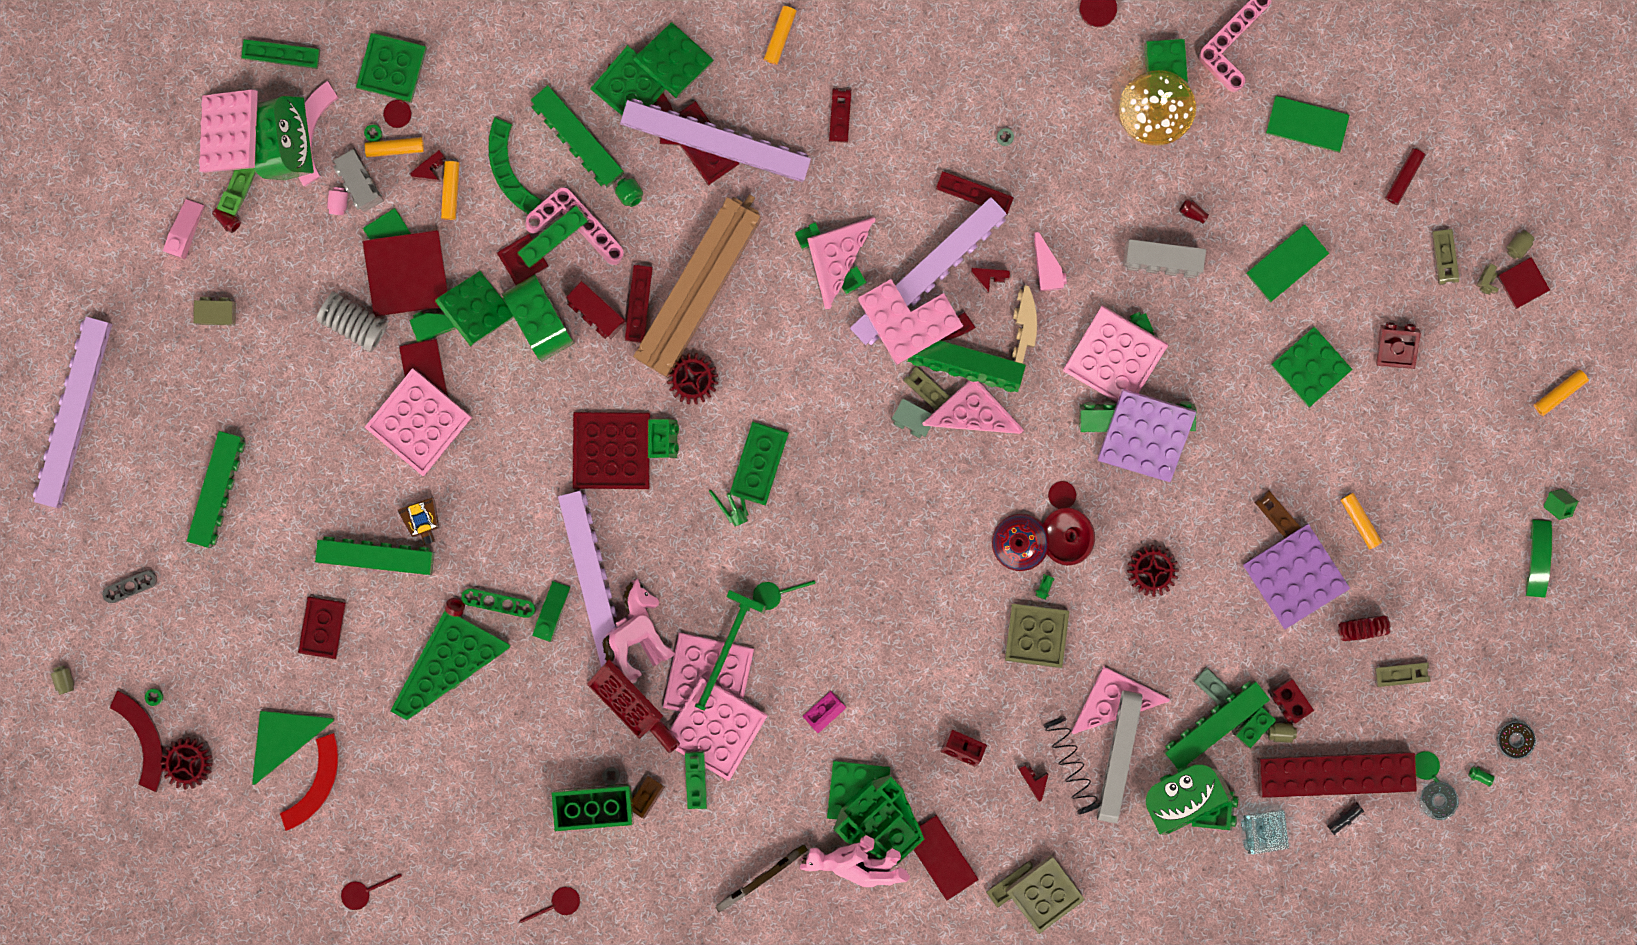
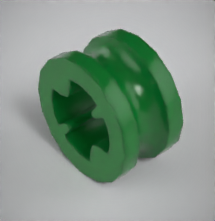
M369 125L365 128L364 136L370 142L380 141L382 131L377 125ZM371 129H375L378 133V136H375L373 139L368 134L369 131L372 132Z
M150 689L145 694V701L150 706H157L162 703L164 695L159 689ZM151 693L158 694L157 702L150 701Z

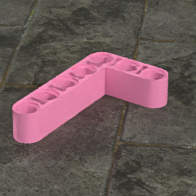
M1250 0L1199 53V61L1232 92H1237L1243 87L1245 77L1222 53L1268 8L1271 0H1266V5L1263 6L1259 5L1257 0ZM1244 11H1250L1253 18H1245ZM1236 24L1239 27V32L1231 31L1230 25ZM1217 38L1225 39L1226 45H1218ZM1209 51L1212 53L1213 58L1208 60L1204 57L1203 53ZM1217 65H1224L1226 72L1220 73L1217 70ZM1231 78H1237L1240 81V85L1233 86Z
M567 188L557 189L528 214L525 223L527 231L538 233L561 212L565 215L578 205L589 219L587 223H591L594 227L592 230H586L582 226L578 231L609 264L617 265L621 262L624 253L622 247ZM565 195L567 196L568 200L565 202H561L558 199V196ZM551 207L554 212L546 214L543 209ZM536 219L539 221V225L532 226L529 221ZM598 237H604L606 239V243L599 244L596 239ZM616 251L619 253V257L612 258L609 253Z

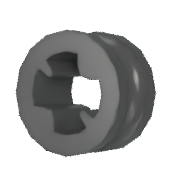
M609 767L603 772V780L609 785L616 784L620 779V772L615 767ZM608 771H610V773L612 771L616 773L615 781H613V779H611V781L607 779L608 775L606 773Z

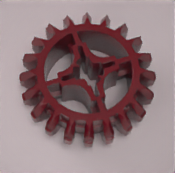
M688 353L687 360L681 355L680 359L682 362L676 361L677 367L672 368L674 373H669L668 377H673V380H668L667 384L674 385L669 388V391L676 390L677 392L673 396L676 398L681 395L680 402L687 398L688 405H690L691 399H694V403L697 405L698 398H701V401L704 403L705 399L703 396L707 395L708 398H711L712 396L708 391H716L714 387H711L712 384L718 385V381L713 380V378L718 377V374H712L716 367L709 368L708 366L711 365L712 361L709 360L704 363L706 359L704 355L701 357V360H698V353H695L694 359H691V354ZM689 364H699L703 366L705 370L694 372L691 370ZM684 367L686 377L677 383L678 372ZM688 370L693 376H698V379H696L697 388L692 382H687V378H689ZM708 375V384L702 391L699 381ZM688 385L692 386L697 394H686L680 388Z
M1150 545V551H1148L1146 546H1143L1144 553L1136 550L1138 557L1131 556V559L1135 562H1128L1127 564L1133 567L1132 570H1127V573H1133V576L1129 577L1128 580L1136 581L1131 586L1134 588L1139 585L1138 593L1145 589V596H1148L1149 591H1151L1152 597H1155L1157 590L1161 596L1163 595V588L1166 592H1169L1170 589L1167 585L1175 586L1171 579H1178V576L1173 575V572H1179L1178 568L1173 569V565L1178 564V562L1170 561L1174 555L1171 554L1167 557L1168 549L1161 553V546H1158L1156 551H1154V545ZM1149 555L1147 567L1138 568L1140 561ZM1155 555L1160 556L1168 567H1159ZM1154 565L1155 569L1162 570L1155 573V576H1152V573L1143 572L1144 570L1151 569L1150 566ZM1168 573L1166 580L1161 585L1156 586L1157 577L1160 574ZM1138 574H1145L1149 577L1150 587L1142 583Z
M1385 615L1340 622L1338 624V633L1340 639L1345 642L1388 635L1391 632V624L1388 616Z
M187 737L185 742L182 738H179L178 744L172 741V747L167 746L165 748L169 754L162 753L166 760L160 761V764H166V767L162 768L161 771L168 772L164 778L171 777L172 779L169 781V784L176 782V788H180L183 783L184 790L188 789L189 785L191 789H194L196 784L199 786L203 784L201 779L208 780L205 773H212V770L208 769L207 766H213L212 762H208V759L213 758V756H206L205 753L209 752L210 749H202L205 743L201 742L197 746L198 739H194L191 743L190 737ZM181 748H191L197 753L188 756ZM175 753H177L178 764L173 769L172 761ZM193 759L192 761H190V767L187 766L180 768L181 766H183L184 760L186 761ZM201 759V769L197 774L195 763ZM186 771L188 775L192 776V779H184L178 776L177 773Z

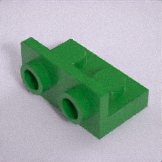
M648 420V458H677L679 452V445L677 443L679 425L677 420Z

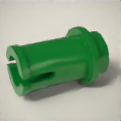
M1043 574L1039 588L1035 590V596L1046 600L1050 596L1048 593L1055 579Z
M1473 766L1468 774L1472 781L1477 780L1488 787L1493 784L1495 779L1494 775L1481 770L1479 766Z

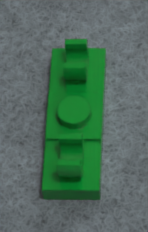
M686 751L687 809H707L705 751Z

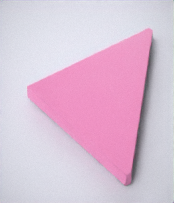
M875 217L807 238L825 309L832 307L831 304L835 296L838 295L844 283L843 280L847 272L850 271L860 247L863 246L868 236V231L872 223L875 222Z
M968 381L922 423L924 426L1016 434L1024 431L978 381Z
M1103 666L1071 733L1076 734L1116 720L1123 690L1143 695L1140 712L1167 703L1170 699Z

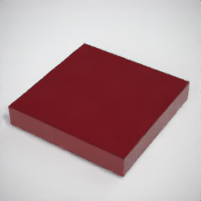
M530 233L497 252L515 285L549 267L543 257L529 268L518 254L522 248L533 240Z
M1532 257L1497 276L1515 309L1550 291Z

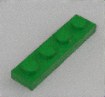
M244 39L241 59L318 69L321 50Z
M576 205L522 248L518 254L530 268L585 225L589 219L580 207Z

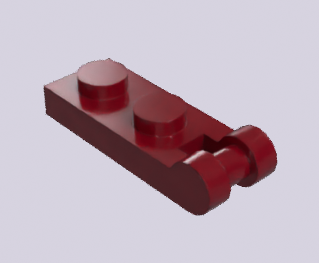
M833 88L829 142L848 143L852 89L842 91L838 90V88ZM838 98H845V104L837 103Z

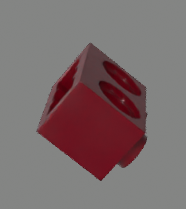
M1289 678L1271 691L1273 693L1272 700L1277 706L1281 705L1284 710L1282 714L1288 722L1292 721V723L1296 724L1314 712V709L1292 678ZM1288 689L1290 691L1288 699L1282 698V690ZM1294 705L1301 707L1300 714L1294 715L1292 713Z
M952 729L946 735L940 752L976 767L983 758L987 744Z

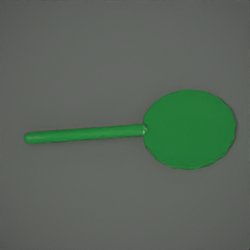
M810 581L783 590H779L774 583L763 582L754 589L753 601L767 607L766 610H772L780 603L781 594L814 585L816 582Z
M1428 751L1418 753L1415 756L1416 776L1422 780L1433 778L1438 783L1439 780L1436 777L1440 770L1438 757Z

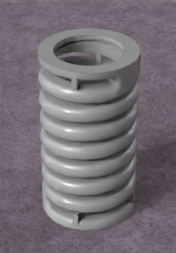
M333 291L323 303L316 321L327 328H332L339 335H344L346 339H351L358 346H363L365 350L372 352L383 337L388 327V322L381 320V318L375 319V315H369L367 310L362 312V307L358 306L356 308L355 303L350 304L348 299L344 300L343 296H338L339 294Z

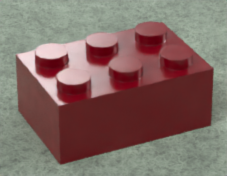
M582 281L566 297L569 301L567 305L576 313L580 311L583 314L581 318L590 326L593 324L597 326L596 331L604 339L607 337L612 339L626 324V321Z

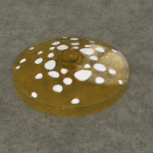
M1150 71L1139 75L1126 86L1119 101V116L1125 131L1138 142L1147 145L1159 146L1178 140L1189 130L1196 115V101L1191 87L1180 76L1167 71Z

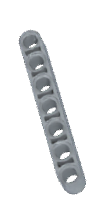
M1123 690L1121 694L1099 802L1101 806L1098 808L1097 820L1115 824L1118 822L1143 695L1140 693Z

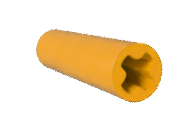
M782 6L763 59L764 61L778 65L797 10L788 6Z
M423 137L365 142L367 158L424 152Z
M444 162L441 219L456 220L459 162Z
M1577 370L1534 404L1535 409L1541 416H1545L1589 381L1588 377L1582 370Z
M1354 492L1340 499L1368 549L1370 550L1381 544V538Z

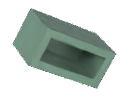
M902 399L891 420L895 421L893 425L900 429H904V427L910 429V434L920 439L921 436L926 437L931 426H924L922 423L932 414Z

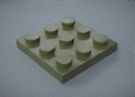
M1012 604L1005 661L1062 668L1069 611Z
M1052 855L1005 889L1038 934H1041L1085 900Z

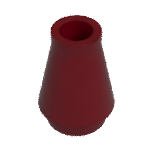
M1189 199L1183 202L1179 210L1182 216L1202 224L1206 222L1209 216L1197 203Z
M217 208L214 209L212 215L226 232L234 233L240 227L241 221L238 216L228 214Z

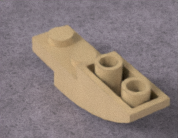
M1026 285L1023 290H1019L1017 300L1020 301L1019 308H1015L1013 319H1016L1015 324L1023 327L1022 329L1018 328L1016 339L1019 340L1018 347H1014L1012 358H1015V362L1022 364L1026 347H1035L1037 335L1036 307L1030 288Z

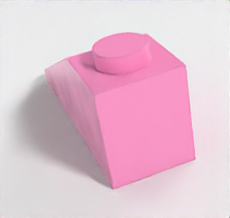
M185 200L168 234L163 248L164 252L186 259L204 205Z
M1037 232L1034 234L1039 291L1063 289L1064 285L1067 284L1066 273H1062L1061 266L1040 233Z

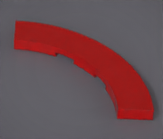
M335 733L316 739L318 747L316 777L306 795L293 807L280 813L285 831L299 826L312 817L331 793L338 772L339 751Z

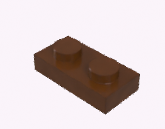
M647 776L632 800L633 813L645 819L665 786L652 777Z

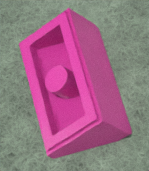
M830 691L803 715V718L819 733L843 712L846 707Z

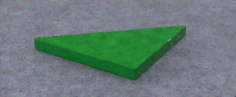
M260 711L252 785H256L333 723L335 718Z

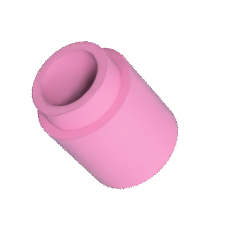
M333 187V191H329L327 204L329 214L344 215L348 199V193L344 192L345 188Z

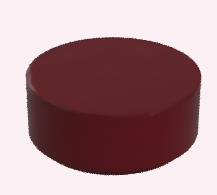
M458 598L448 599L445 605V611L455 617L461 616L465 609V604Z

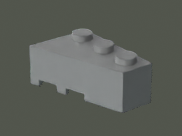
M354 149L334 160L336 164L334 169L339 177H343L345 181L343 185L348 193L351 192L354 198L352 201L358 210L361 209L363 212H366L384 202Z

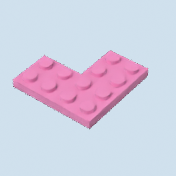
M892 279L858 298L859 303L896 365L963 327L944 293L910 312Z

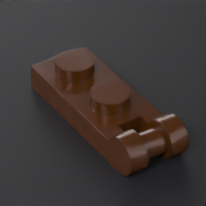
M1270 490L1265 493L1262 499H1257L1254 502L1284 538L1301 528ZM1271 501L1274 506L1268 510L1265 505Z

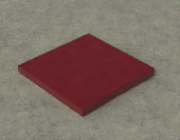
M439 230L362 241L375 317L440 308L435 301L438 297L448 292Z
M573 412V489H650V458H648V420H650V413Z
M610 659L587 683L589 688L638 739H641L663 717L660 711Z

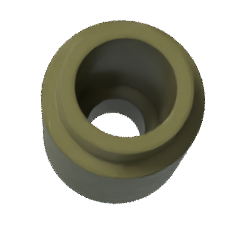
M1525 230L1518 233L1506 247L1508 255L1513 259H1522L1533 246L1534 237Z
M65 666L54 668V673L50 675L55 690L58 691L59 695L74 691V681L70 669H65Z
M1274 723L1268 728V739L1273 740V742L1292 743L1293 739L1297 738V728L1293 727V723Z

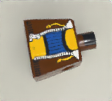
M434 498L398 509V513L412 537L421 535L424 546L435 542L432 531L439 529L440 526Z

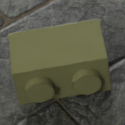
M200 297V300H194V324L235 326L236 303L231 301V298L220 297L219 301H211V297Z

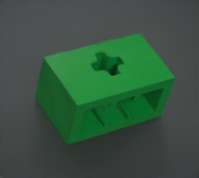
M1261 707L1249 716L1233 735L1251 749L1276 719Z

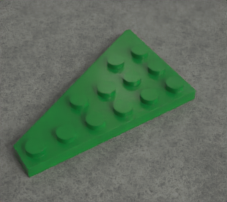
M444 611L390 712L405 720L411 719L510 649L511 645L459 616H451Z

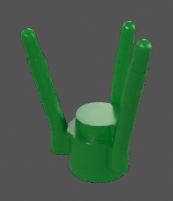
M709 490L714 501L723 511L729 523H733L734 527L748 521L746 516L749 514L744 499L740 498L742 510L741 508L737 509L731 494H727L733 509L730 515L714 492Z

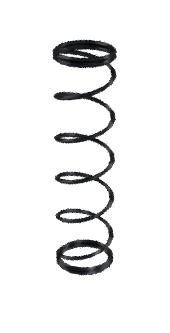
M1063 716L1043 724L1045 731L1069 730V733L1054 743L1051 748L1076 747L1071 754L1058 762V765L1083 764L1079 770L1065 779V782L1089 781L1083 789L1071 797L1072 799L1096 798L1091 805L1077 811V814L1081 815L1093 811L1101 805H1099L1100 803H1095L1098 798L1093 795L1074 797L1090 785L1091 780L1084 778L1068 780L1078 773L1085 764L1083 762L1061 763L1078 749L1076 745L1055 746L1071 732L1069 728L1048 729L1051 726L1066 721V717Z

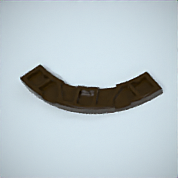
M805 844L791 851L771 869L753 879L751 883L723 899L716 905L717 911L721 912L794 862L808 851Z

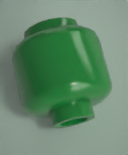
M623 178L617 183L615 194L624 206L634 207L642 201L643 190L635 179Z

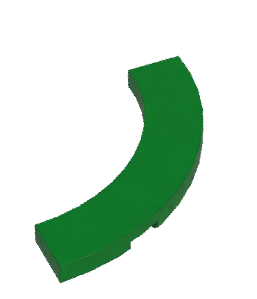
M494 117L489 134V160L493 175L506 197L517 208L529 214L541 204L542 200L528 192L520 184L511 168L508 156V141L513 125Z

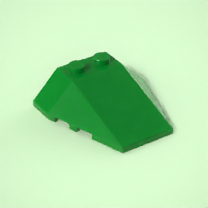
M890 775L870 781L842 807L833 828L845 842L851 845L859 843L865 835L873 838L874 848L868 852L881 859H884L887 851L892 848L900 852L901 859L897 861L896 866L924 840L903 788Z

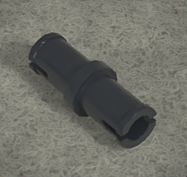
M1357 802L1344 813L1341 812L1338 818L1327 825L1329 830L1337 826L1331 831L1334 836L1346 825L1350 826L1355 818L1365 812L1362 808L1354 812L1360 807Z

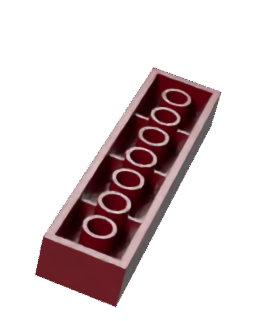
M1413 752L1257 758L1258 786L1261 798L1417 792L1415 753Z

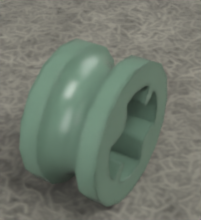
M1008 128L1001 129L997 134V142L1002 146H1008L1014 140V134ZM1003 132H1007V135L1010 134L1011 138H1008L1007 142H1003L1000 139Z

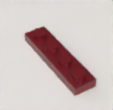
M942 171L935 189L982 206L988 199L992 198L1007 215L1014 199L1010 195Z
M633 266L625 341L641 343L645 337L653 267Z

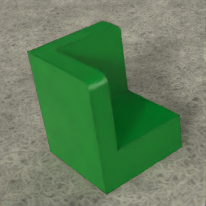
M816 222L795 233L802 251L810 248L807 238L820 234Z
M857 266L846 274L842 289L847 296L866 285V281Z
M1564 489L1549 492L1544 508L1557 519L1562 520L1573 516L1579 501Z

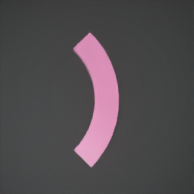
M328 81L314 91L305 102L311 154L315 125L326 108L338 99ZM313 154L314 173L299 177L304 187L321 177L315 166Z

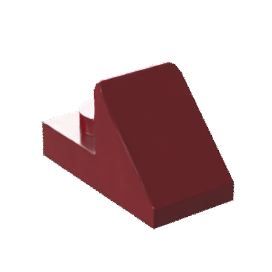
M438 150L409 174L413 179L440 182L431 170L433 168L435 170L440 168L444 164L443 160L446 158Z
M971 268L972 276L987 293H989L990 279H994L993 282L1005 283V280L1010 278V271Z
M1025 764L1018 767V770L1038 802L1042 801L1049 774L1045 773L1034 780L1033 777L1036 775L1030 766L1026 767Z

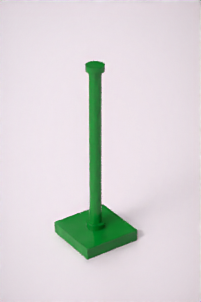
M729 590L726 597L739 603L740 609L698 704H695L696 708L703 711L706 710V703L747 611L753 609L765 614L767 609L765 605Z

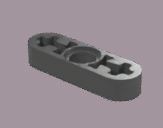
M145 571L115 583L104 589L103 599L108 603H116L153 588L157 583V576L151 571ZM145 575H147L148 577H152L150 585H148V583H143L140 585L142 587V589H140L139 583L136 581V578H138V581H142L146 579ZM127 582H133L135 585V590L132 593H128L125 590ZM121 589L122 593L116 594L114 600L113 598H108L109 590L118 591Z

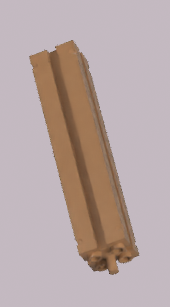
M749 194L744 203L735 197H732V199L726 198L722 208H720L633 356L636 360L666 378H669V373H672V368L676 366V361L680 360V356L684 353L761 222L759 212L750 207L755 200L754 196Z

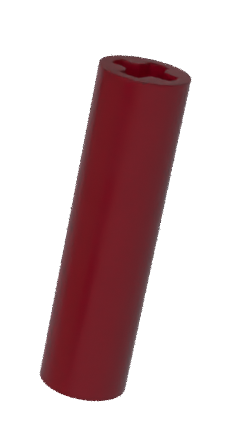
M1412 148L1386 194L1385 200L1394 205H1399L1424 160L1425 153Z
M661 720L649 730L668 753L673 752L680 745V742Z

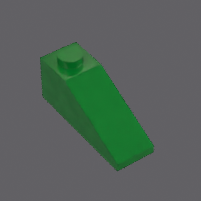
M424 312L413 315V319L409 320L417 342H424L456 329L448 317L441 314H424Z
M552 581L532 636L548 642L553 641L571 587Z

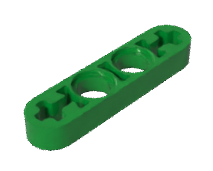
M466 589L461 596L463 603L468 606L518 617L529 618L536 611V607L531 601L477 589ZM471 591L473 596L479 597V593H482L481 605H477L478 600H471V603H469L468 599L465 598L466 594H470ZM486 596L494 598L495 603L493 606L488 607L484 604ZM505 600L513 602V608L510 611H506L503 608ZM517 601L520 602L519 606L524 607L526 604H529V608H532V611L528 612L527 615L524 614L523 610L519 609L518 613H514L517 608Z

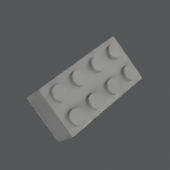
M1129 239L1125 244L1123 266H1126L1127 270L1138 271L1141 268L1146 269L1147 273L1157 274L1159 271H1164L1165 275L1176 276V274L1180 273L1184 274L1185 278L1195 279V277L1203 273L1206 249Z

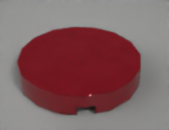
M1081 0L1079 13L1087 25L1102 28L1114 20L1117 14L1116 0Z

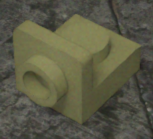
M1491 263L1485 266L1476 285L1480 287L1481 292L1487 295L1495 294L1499 290L1489 284L1490 282L1493 283L1497 276V272H1495L1497 266Z

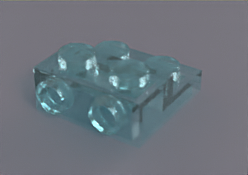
M1284 810L1243 815L1244 820L1241 821V828L1246 834L1243 845L1248 854H1261L1289 849Z

